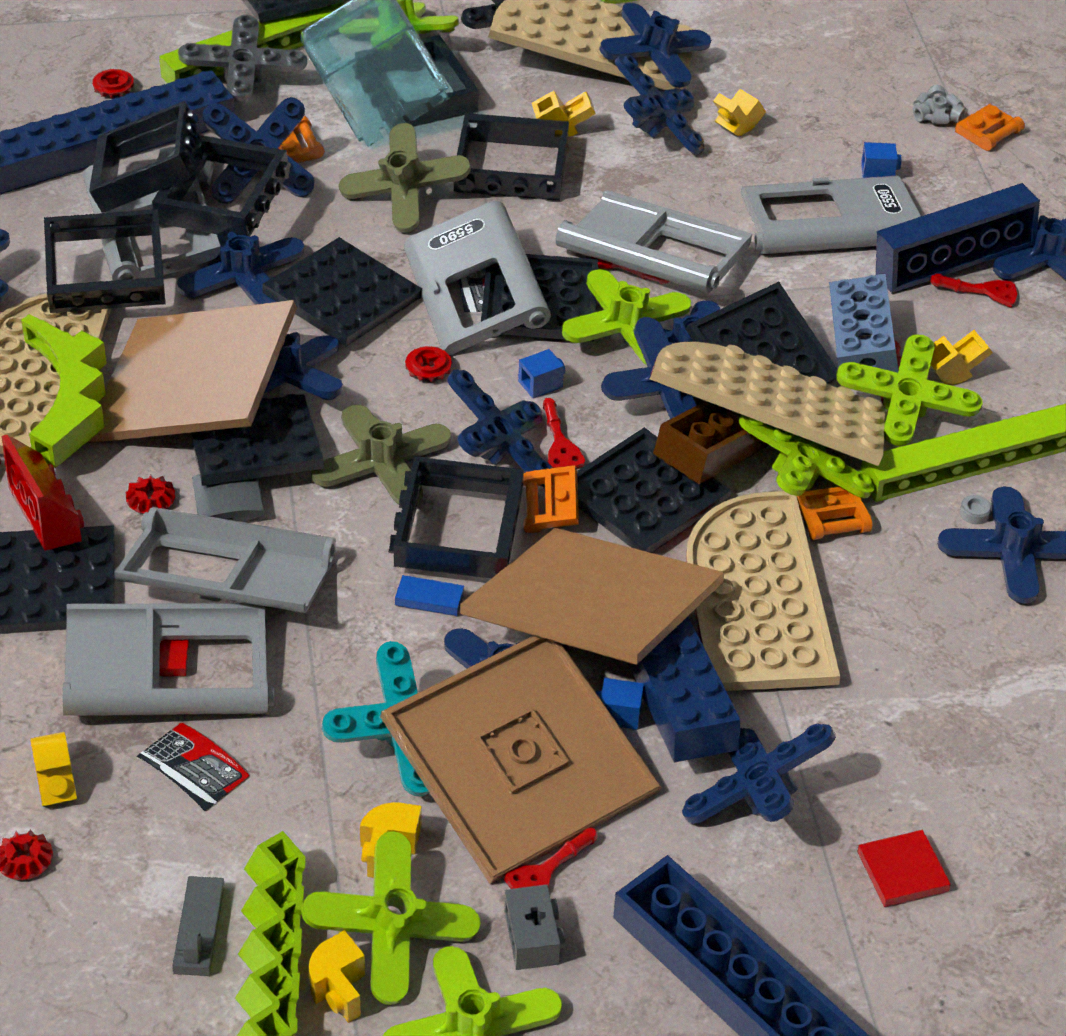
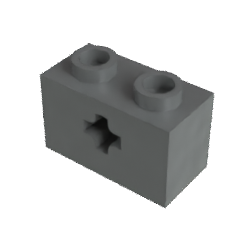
M548 885L505 890L504 913L515 969L522 970L559 965L560 950L565 949V936L563 928L556 927L555 920L559 919L558 904L556 898L550 899Z

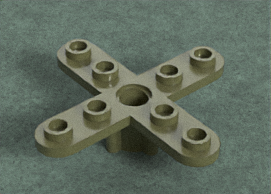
M401 123L394 126L390 131V152L385 158L378 161L380 169L348 174L340 180L338 187L341 195L348 199L391 192L394 227L399 232L408 233L415 230L420 224L419 187L462 180L469 175L471 166L469 160L461 155L420 162L417 155V135L415 129L411 124Z
M351 405L342 411L341 418L343 426L358 446V449L325 459L324 469L311 470V477L315 484L330 487L375 472L392 499L399 505L401 490H407V487L404 486L405 472L411 471L405 461L414 459V456L420 457L447 447L451 441V432L442 424H430L402 434L401 423L391 424L386 421H379L367 407ZM422 487L419 495L418 504L422 501L423 498Z

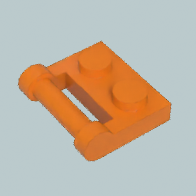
M988 104L956 123L955 132L988 151L994 148L997 142L1010 134L1022 131L1025 128V123L1021 117L1016 116L1013 118L999 108Z
M304 116L299 125L279 147L281 150H286L287 155L297 163L319 159L325 153L323 145L316 140L311 130V122L306 116ZM302 134L308 147L302 148L296 135Z
M575 465L524 473L523 486L526 487V518L523 520L525 532L537 533L546 528L579 525L578 478ZM541 484H545L546 514L539 515L538 487Z
M841 487L805 491L802 495L797 496L800 512L808 526L809 536L812 540L822 539L824 535L857 530L860 533L872 530L871 516L861 498ZM853 515L855 517L854 519L826 523L821 522V520L847 517Z

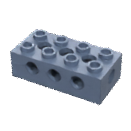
M886 274L829 282L838 366L846 362H855L898 373ZM861 316H867L865 319H857ZM862 335H870L866 338H860Z

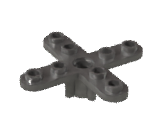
M243 14L234 20L231 46L187 43L178 50L179 60L185 64L224 67V80L227 81V90L234 97V101H246L252 97L254 83L262 82V70L297 72L305 69L307 66V56L299 50L257 48L259 23L256 18L248 14Z

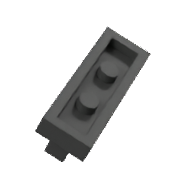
M188 876L172 965L173 974L210 976L225 888L224 878Z

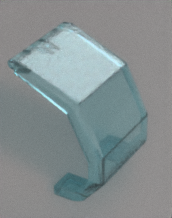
M352 0L304 29L300 35L305 51L358 141L364 140L368 147L384 138L380 132L381 129L385 128L389 135L394 126L406 123L403 119L404 115L407 114L410 121H413L429 111L425 104L426 102L430 101L434 108L449 99L445 92L449 88L397 0Z

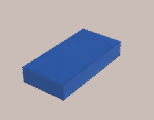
M402 575L395 596V605L457 616L464 595V585Z

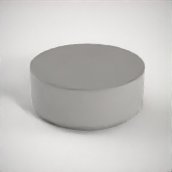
M967 496L961 502L960 516L968 523L983 524L990 518L991 503L982 496Z

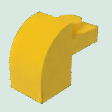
M741 89L738 90L731 100L720 93L713 100L718 108L717 114L719 115L715 122L737 136H742L752 130L766 113L758 99Z
M555 91L532 102L536 119L569 121L568 137L578 134L577 124L586 121L596 114L592 100L587 92L564 104ZM555 130V134L562 135L563 130Z
M975 330L953 346L943 335L934 342V353L930 368L943 383L949 385L959 384L973 377L970 370L993 354V352Z
M65 732L30 738L42 806L77 799Z
M398 802L385 803L371 809L364 816L360 823V847H363L361 861L367 863V877L374 878L375 845L380 836L386 832L395 831L403 834L410 842L411 854H416L422 828L421 805Z
M343 930L321 943L311 955L309 961L310 992L315 1004L326 999L332 1011L336 1014L340 1012L348 1023L360 1017V995L352 986V983L365 976V955L348 933Z

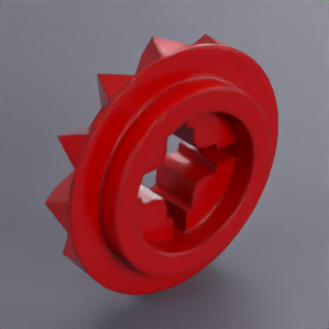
M108 69L95 75L92 84L94 92L100 93L101 97L108 95L112 99L114 96L122 97L123 93H130L131 88L134 87V78L127 71Z
M432 346L414 349L407 355L405 360V369L409 371L410 377L417 376L419 382L429 379L432 383L434 378L443 380L444 375L450 373L452 365L451 357L446 351Z
M151 474L147 479L138 477L136 483H129L128 491L125 492L128 506L142 514L149 512L152 507L168 509L173 504L176 496L172 482L166 481L163 476L155 479ZM154 490L151 499H148V491Z
M31 829L27 834H19L15 831L13 837L2 839L0 846V872L14 880H27L42 874L52 861L53 851L51 843L46 840L44 834L35 835ZM29 849L30 856L21 855L18 857L16 850L25 852Z

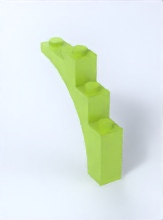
M28 314L21 320L25 343L41 352L53 365L60 377V388L55 402L45 418L29 433L32 449L42 454L47 464L51 463L56 468L105 427L102 405L98 403L106 395L103 373L99 371L107 364L104 342L99 338L93 337L82 330L73 337L68 332L62 331L46 321Z

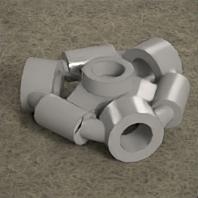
M941 85L932 86L927 93L922 92L913 103V116L918 122L930 120L936 124H948L949 121L958 123L963 120L966 112L963 102L954 94L946 93ZM953 108L950 115L946 114L949 109Z

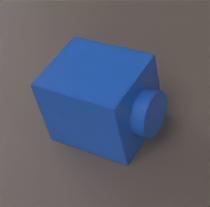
M864 142L861 159L862 178L895 176L896 170L901 169V154H897L896 143Z
M550 349L541 351L519 360L518 382L534 399L563 388V378L566 372L565 365Z
M604 678L602 691L596 690V694L619 727L638 730L644 683Z

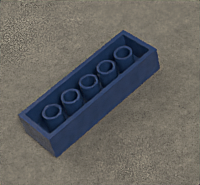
M1023 183L879 230L877 231L875 275L886 274L887 288L891 293L930 281L931 276L936 273L944 276L1033 246L1037 236L1040 200Z
M687 616L638 664L628 663L636 682L644 683L643 697L674 763L739 750L741 719Z

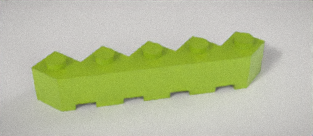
M284 831L259 844L244 868L258 886L254 888L241 910L255 929L251 931L238 953L253 973L248 976L235 997V1000L251 1017L244 1023L237 1036H295L297 1033L298 1018L295 1017L300 983L298 958L301 955L302 942L300 915L304 901L302 875L305 869L306 857Z

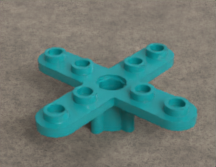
M386 642L379 647L376 654V665L384 703L330 710L323 718L322 732L328 740L335 743L370 739L386 740L394 747L403 788L413 796L422 797L430 792L380 718L381 711L418 693L408 649L398 642Z

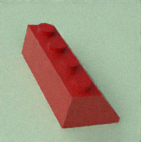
M9 435L1 436L8 487L43 549L46 551L81 542L80 529L84 528L82 513L80 510H75L72 496L65 494L63 482L61 479H56L53 465L51 463L47 464L40 452Z

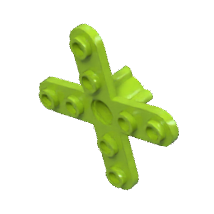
M377 0L378 19L344 22L339 25L340 33L346 34L348 38L369 33V36H374L371 39L372 47L376 48L379 52H386L392 50V46L397 44L407 31L426 34L431 32V30H440L441 33H449L454 31L455 27L459 25V18L452 15L422 17L426 12L425 4L422 2L413 3V0Z
M593 270L588 274L586 284L604 310L565 321L562 335L566 340L577 344L621 333L639 359L646 364L633 331L636 322L643 317H650L658 322L684 316L690 311L691 300L688 296L679 292H671L649 298V288L628 285L626 281L618 282L614 275L606 270Z
M916 334L907 339L898 373L855 362L843 363L837 370V380L842 386L884 397L882 405L885 406V409H889L884 426V438L890 444L896 446L907 445L911 442L917 418L926 415L927 407L971 417L977 415L983 405L981 396L972 390L927 380L934 353V343L925 335Z
M742 414L739 417V423L744 430L780 451L772 468L778 472L776 478L778 486L786 493L794 496L802 495L806 489L811 490L820 475L860 498H868L874 491L872 480L866 473L856 471L846 465L839 457L826 453L827 446Z
M395 831L382 834L376 842L374 849L373 896L323 891L313 892L306 897L301 908L302 918L305 923L313 928L372 934L371 991L376 1000L386 1005L399 1003L407 994L409 987L410 937L463 942L472 939L480 928L479 915L470 906L431 902L416 898L411 890V845L403 834ZM388 906L396 907L402 914L393 913Z
M449 946L440 949L433 958V971L446 1006V1012L392 1026L383 1036H504L555 1021L560 1016L562 1003L559 995L548 988H536L500 998L497 992L488 993L479 987L466 952L461 948Z

